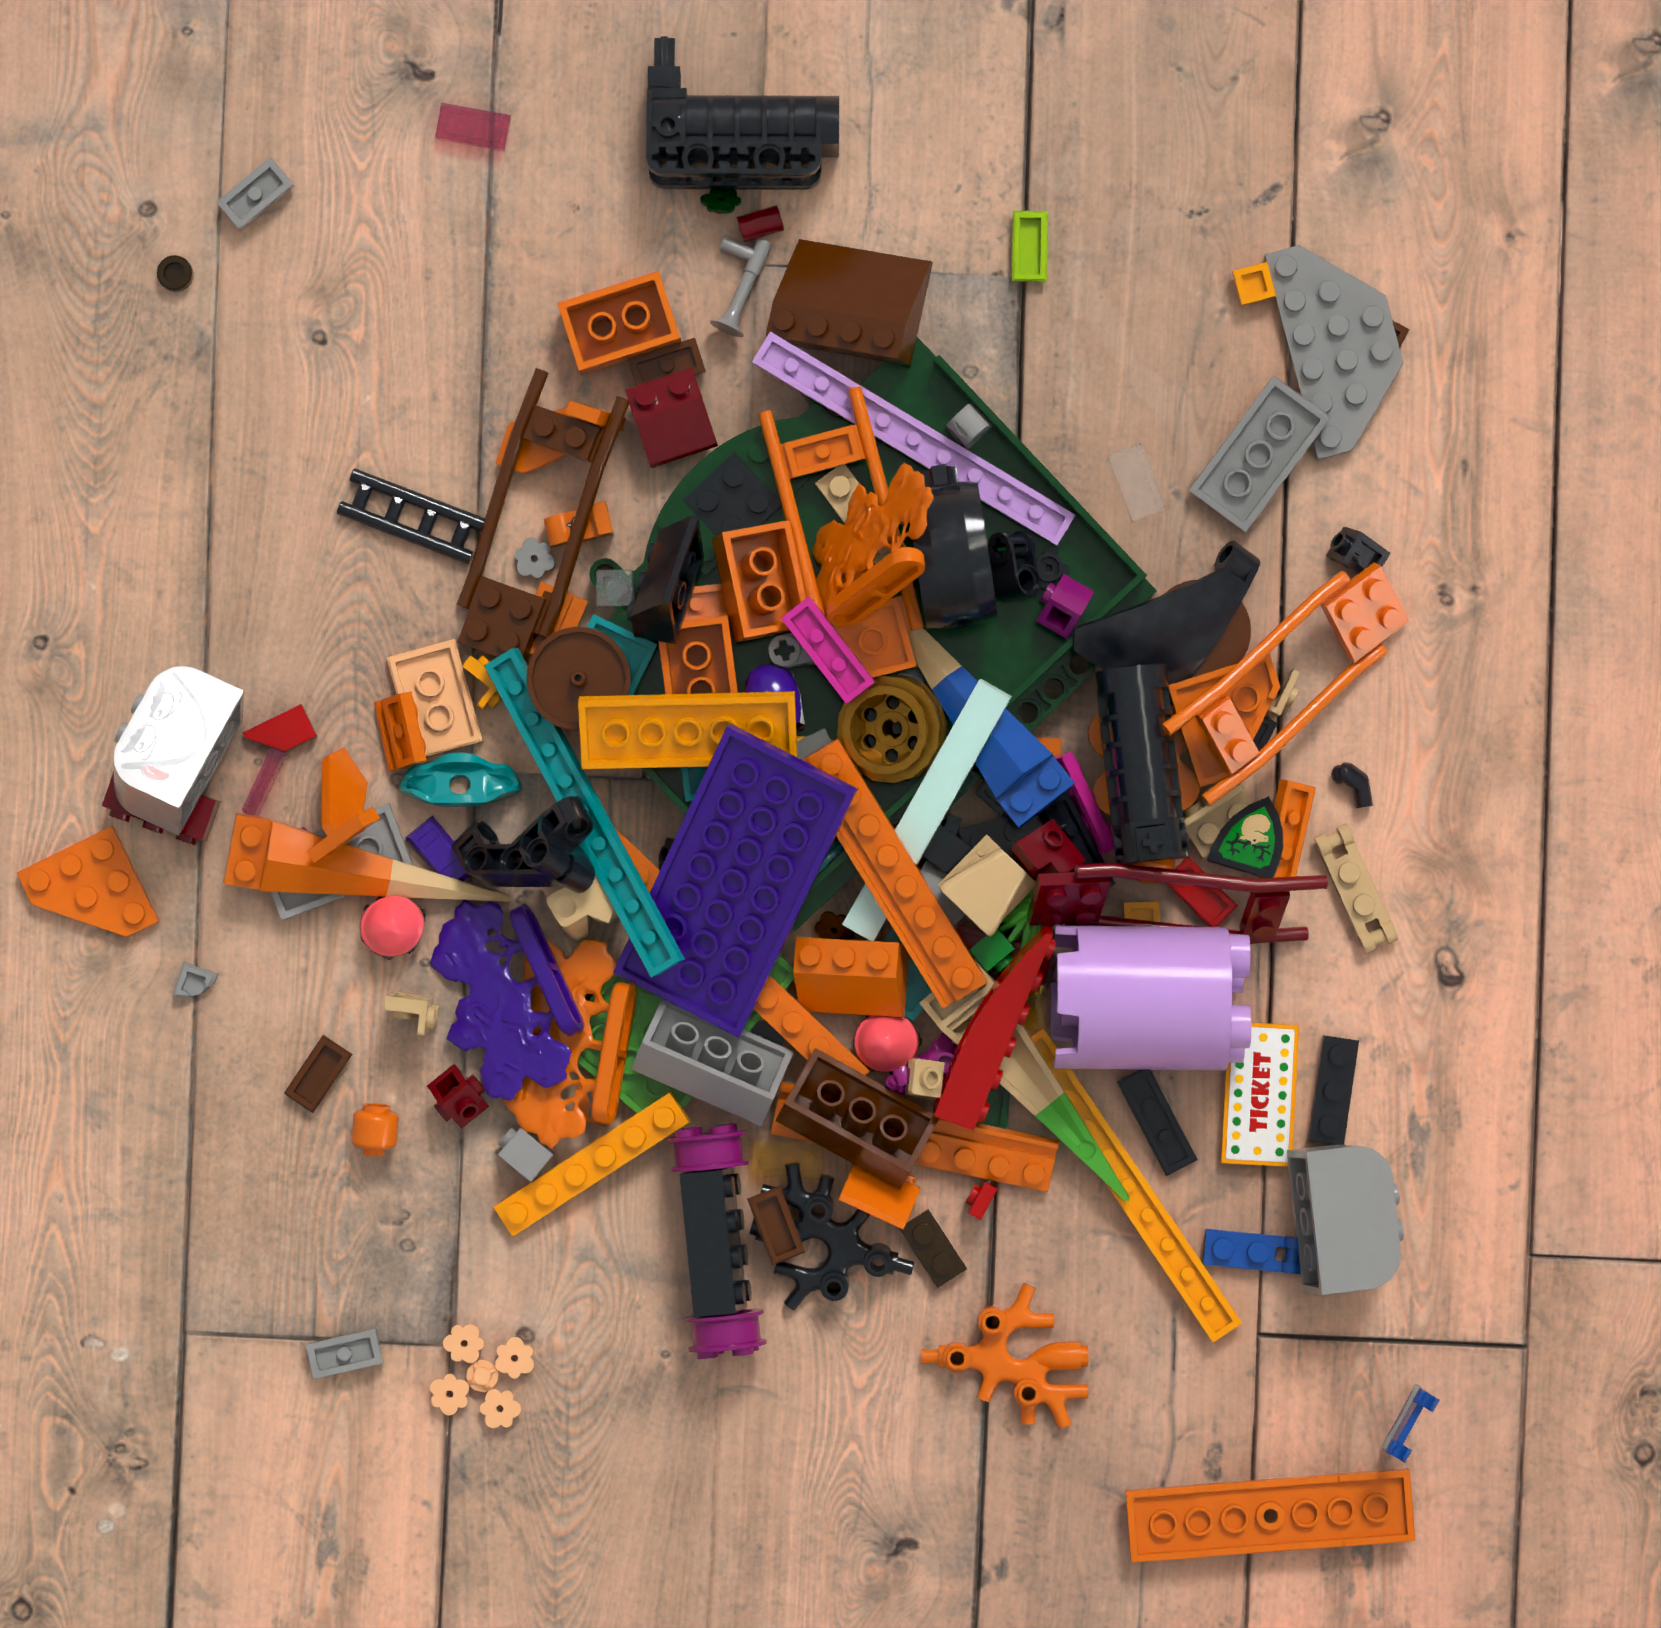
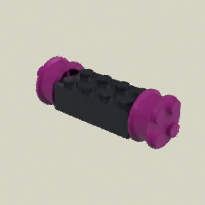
M737 1123L716 1125L715 1127H710V1132L707 1133L702 1132V1127L682 1128L681 1130H675L674 1137L668 1138V1142L674 1144L676 1166L671 1168V1172H684L679 1175L693 1315L687 1316L685 1319L686 1322H691L693 1346L688 1347L689 1352H697V1359L719 1357L718 1354H723L724 1351L732 1350V1356L754 1354V1351L759 1350V1346L767 1344L766 1339L761 1338L759 1315L764 1313L763 1309H744L747 1307V1301L752 1299L750 1280H745L743 1266L748 1265V1251L746 1244H741L740 1230H744L745 1220L743 1209L737 1208L736 1195L741 1194V1180L739 1173L734 1174L733 1167L747 1165L749 1160L743 1159L741 1136L746 1134V1130H737Z

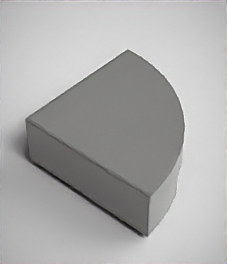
M184 962L172 996L188 998L200 995L213 985L218 974Z

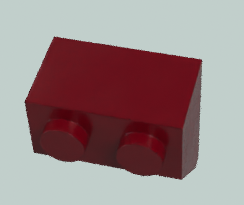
M692 368L625 390L651 468L718 446Z

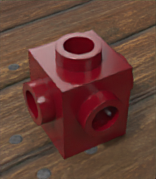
M455 1064L427 1085L437 1101L434 1107L446 1122L452 1118L461 1129L489 1107L481 1095L486 1090L473 1074L467 1077Z

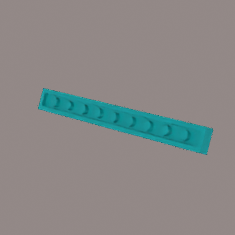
M511 648L484 665L556 801L558 802L570 796L576 797V795L582 800L593 821L594 827L590 835L580 846L588 855L599 882L650 977H656L684 961L685 958L562 729L546 720L533 705L527 688L528 665L519 649Z

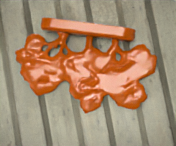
M906 463L900 466L892 479L884 505L879 506L878 495L873 492L866 494L865 487L859 483L848 502L845 524L843 525L833 520L822 526L816 535L812 556L815 558L816 563L822 566L816 582L825 614L827 613V620L833 625L850 626L860 622L925 571L924 554L919 549L900 547L907 536L913 540L920 538L924 534L927 527V510L933 502L934 496L931 488L925 487L924 475L919 471H913L912 466ZM901 522H904L902 535L897 537V543L895 544L897 528ZM910 522L909 531L906 533L907 525ZM889 537H892L891 545L887 542ZM887 547L891 550L890 554L873 565L875 556L881 548ZM867 570L864 574H862L859 578H857L854 581L855 573L857 571ZM845 573L846 582L842 583V575Z
M547 940L582 1016L584 1029L574 1035L567 1036L560 1030L555 1019L552 1020L548 1033L554 1040L566 1044L572 1052L569 1064L565 1068L567 1079L549 1088H544L526 1076L523 1078L521 1089L516 1093L513 1100L509 1101L502 1098L508 1110L516 1115L517 1123L526 1132L537 1134L539 1142L551 1149L561 1138L569 1137L576 1139L584 1133L587 1123L585 1115L579 1109L578 1104L587 1093L594 1092L591 1114L596 1122L612 1124L617 1113L637 990L633 983L618 982L612 989L610 1002L606 1003L600 994L602 986L615 975L613 971L617 965L613 956L607 952L608 945L606 942L584 940L569 958H564L562 950ZM525 955L524 979L527 981L535 975ZM537 985L531 988L534 994V998L531 1000L532 1011L534 1013L549 1012L550 1008L540 986ZM587 993L592 994L595 1002L585 1000V995ZM607 1012L603 1041L594 1040L589 1023L590 1017ZM541 1025L532 1030L533 1035L536 1036L541 1033ZM587 1048L601 1051L597 1077L595 1079H585L578 1068L579 1056ZM570 1072L576 1073L579 1077L578 1080H571ZM570 1085L581 1086L580 1089H575V1096L565 1100L561 1098V1092ZM575 1103L572 1111L566 1110L565 1106Z

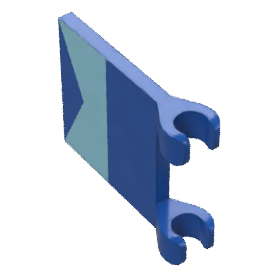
M1415 1384L1382 1444L1385 1452L1406 1463L1412 1450L1404 1446L1403 1443L1423 1407L1434 1412L1440 1399Z

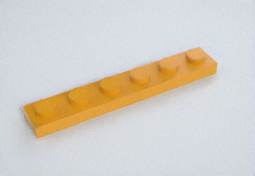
M670 1091L505 1198L493 1208L513 1237L674 1133L675 1130L680 1129L691 1120L672 1091Z

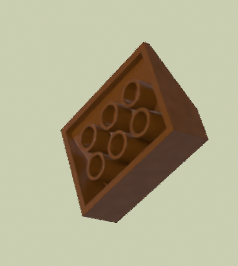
M799 239L773 300L766 336L772 332L797 347L911 366L933 262Z

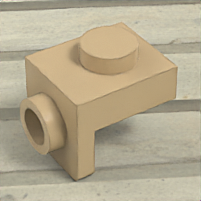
M918 1058L909 1059L910 1076L909 1084L905 1086V1095L940 1098L945 1062Z

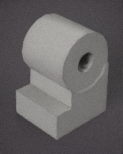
M972 403L966 405L945 426L950 435L967 450L992 428V424Z

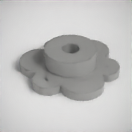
M535 538L526 539L523 542V549H517L515 552V558L519 561L517 563V571L523 576L532 574L535 578H541L544 575V571L551 570L555 565L554 557L549 554L551 551L549 544H540ZM533 556L538 557L536 562H532L531 558Z

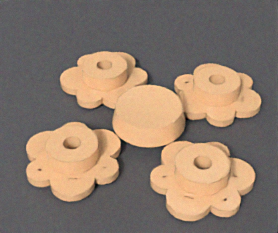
M468 1324L464 1328L461 1325L453 1326L451 1334L444 1338L443 1346L445 1350L451 1352V1359L453 1361L459 1362L463 1359L466 1363L472 1364L467 1370V1381L463 1379L456 1380L453 1374H447L444 1379H435L430 1385V1391L434 1395L431 1398V1404L434 1407H440L445 1415H453L457 1412L458 1407L463 1408L467 1405L468 1399L465 1395L469 1392V1386L479 1392L488 1391L485 1396L486 1402L480 1406V1412L486 1415V1425L490 1428H497L500 1425L506 1428L510 1427L513 1424V1418L521 1413V1405L513 1400L514 1395L511 1391L506 1390L501 1393L499 1390L492 1388L498 1381V1371L501 1373L508 1372V1375L513 1379L518 1378L521 1373L531 1372L534 1368V1361L531 1358L533 1348L530 1345H524L519 1337H512L507 1341L506 1345L498 1346L496 1352L499 1357L496 1359L494 1366L486 1360L477 1361L479 1358L478 1350L484 1347L485 1342L479 1337L480 1331L476 1325ZM463 1340L468 1342L467 1346L462 1345ZM512 1355H517L518 1360H512ZM447 1391H452L453 1396L449 1397ZM497 1406H503V1411H498Z

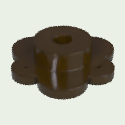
M831 911L823 912L820 916V921L814 927L815 931L820 934L819 938L851 940L855 935L854 931L842 925L846 916L843 914L836 916Z

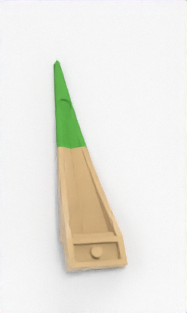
M974 958L987 979L985 985L958 1001L951 1003L944 1009H942L933 992L919 1002L940 1030L957 1045L976 1009L995 982L976 958ZM1017 1024L1012 1037L1016 1038L1013 1052L1010 1058L1003 1057L999 1069L1003 1070L1000 1084L1123 1200L1129 1201V1195L1024 1025Z

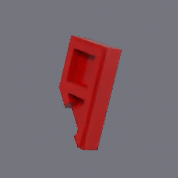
M302 704L243 732L244 738L285 752L317 737Z

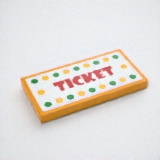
M1251 1022L1250 1048H1245L1244 1062L1228 1063L1227 1070H1225L1220 1163L1288 1167L1287 1150L1293 1149L1299 1025Z

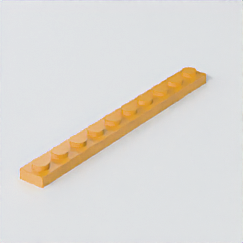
M1042 1028L1030 1037L1129 1195V1201L1123 1200L1108 1185L1107 1187L1210 1340L1214 1343L1241 1325L1242 1321L1071 1069H1053V1060L1055 1059L1057 1047L1044 1028Z

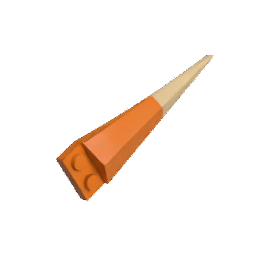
M242 813L235 814L223 883L226 885L268 892L384 897L404 896L407 898L500 902L512 900L507 894L422 869L345 844L330 856L314 863L306 851L323 840L324 836L271 818Z

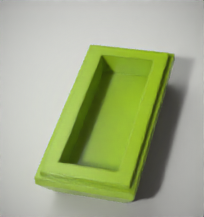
M1013 211L1012 281L1047 282L1048 211Z

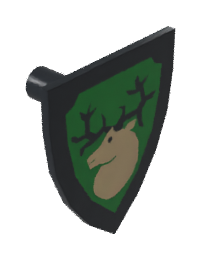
M1269 796L1249 804L1224 825L1211 847L1207 861L1259 877L1274 878L1283 851V829L1279 814Z

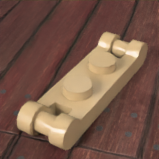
M1343 824L1336 828V832L1325 836L1323 833L1314 837V841L1358 940L1367 954L1376 950V945L1385 941L1390 944L1398 940V935L1387 915L1356 846L1353 835L1348 825ZM1343 844L1347 854L1335 859L1332 849ZM1376 919L1380 929L1369 933L1365 923Z

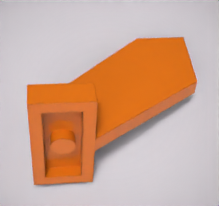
M569 400L568 407L554 410V412L605 429L611 413ZM624 417V419H623V422H622V424H621V427H620V430H619V431H622V430H623V427H624V424H625V421H626V418H625V417ZM515 422L508 423L495 464L501 465ZM523 439L514 470L529 474L569 455Z
M345 748L329 754L322 760L321 827L327 837L306 851L314 863L330 856L381 819L373 807L363 811L368 782Z

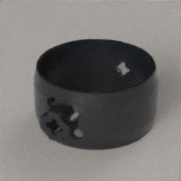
M946 464L931 466L930 469L921 471V474L925 478V487L931 488L934 500L927 510V527L924 534L918 539H913L914 548L919 549L924 554L925 571L918 578L926 628H966L998 618L978 483L959 481L957 466H947Z

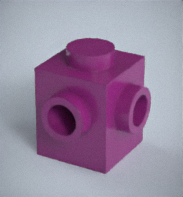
M1063 574L1057 586L1050 583L1040 599V602L1044 603L1045 607L1036 622L1067 639L1094 591Z

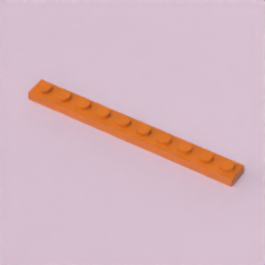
M615 828L650 893L660 870ZM769 976L754 1010L806 1060H809L816 1048L863 1075L870 1071L777 981Z

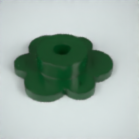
M711 189L709 193L700 197V203L707 206L709 212L728 214L735 210V206L741 204V198L737 196V191L733 189Z

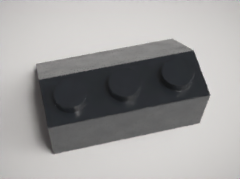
M691 515L660 529L656 543H650L647 553V562L649 564L646 572L641 571L637 583V591L639 593L636 601L632 600L630 602L627 613V620L632 622L634 637L676 644L704 560L698 516Z

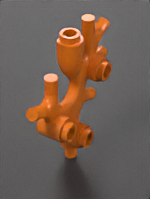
M1026 1283L1022 1284L1017 1299L1008 1309L1001 1310L996 1306H987L979 1312L977 1322L982 1331L983 1338L978 1344L967 1347L962 1342L954 1341L947 1345H939V1349L921 1350V1364H939V1368H947L952 1372H962L967 1368L979 1371L983 1376V1382L977 1398L986 1402H990L996 1387L1001 1382L1008 1381L1013 1383L1014 1397L1018 1404L1021 1405V1424H1035V1407L1039 1403H1045L1051 1410L1058 1428L1067 1427L1072 1422L1066 1411L1065 1401L1067 1399H1088V1384H1049L1045 1378L1047 1372L1051 1370H1081V1367H1088V1345H1081V1342H1055L1039 1348L1032 1355L1021 1360L1013 1358L1008 1353L1006 1347L1007 1339L1016 1329L1054 1328V1313H1033L1029 1309V1304L1036 1288ZM989 1316H996L999 1319L996 1327L990 1328L986 1325V1319ZM961 1352L964 1355L963 1360L960 1363H953L950 1360L952 1353ZM1032 1387L1035 1390L1034 1396L1029 1399L1022 1396L1024 1388Z

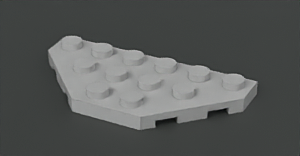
M1300 245L1265 254L1300 394L1331 417L1313 441L1317 459L1320 460L1350 452L1354 449L1403 366L1386 295Z

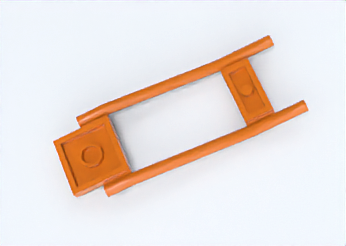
M861 386L847 390L856 421L855 425L780 444L772 410L758 413L785 519L791 522L806 598L810 596L824 615L825 612L790 479L866 459L875 494L878 495V505H884L888 494V486ZM899 527L895 535V544L897 543V537H901ZM889 537L887 541L890 545L892 544V537ZM913 581L901 590L902 596L887 600L860 622L850 626L833 625L872 678L917 666L908 631L923 628L925 625Z
M1372 563L1351 580L1344 571L1339 572L1315 590L1222 679L1162 724L1163 730L1171 736L1196 717L1224 769L1228 771L1229 775L1201 795L1202 800L1208 807L1263 767L1357 676L1388 653L1381 642L1409 622V619L1381 565ZM1321 606L1343 650L1352 663L1258 751L1235 706L1226 693L1316 608Z

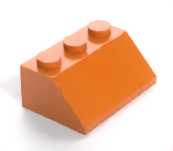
M796 937L793 975L798 1001L808 1012L904 1018L909 953L903 944L896 942Z

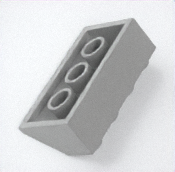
M662 998L640 1045L631 1070L762 1126L794 1051L746 1030L738 1038Z

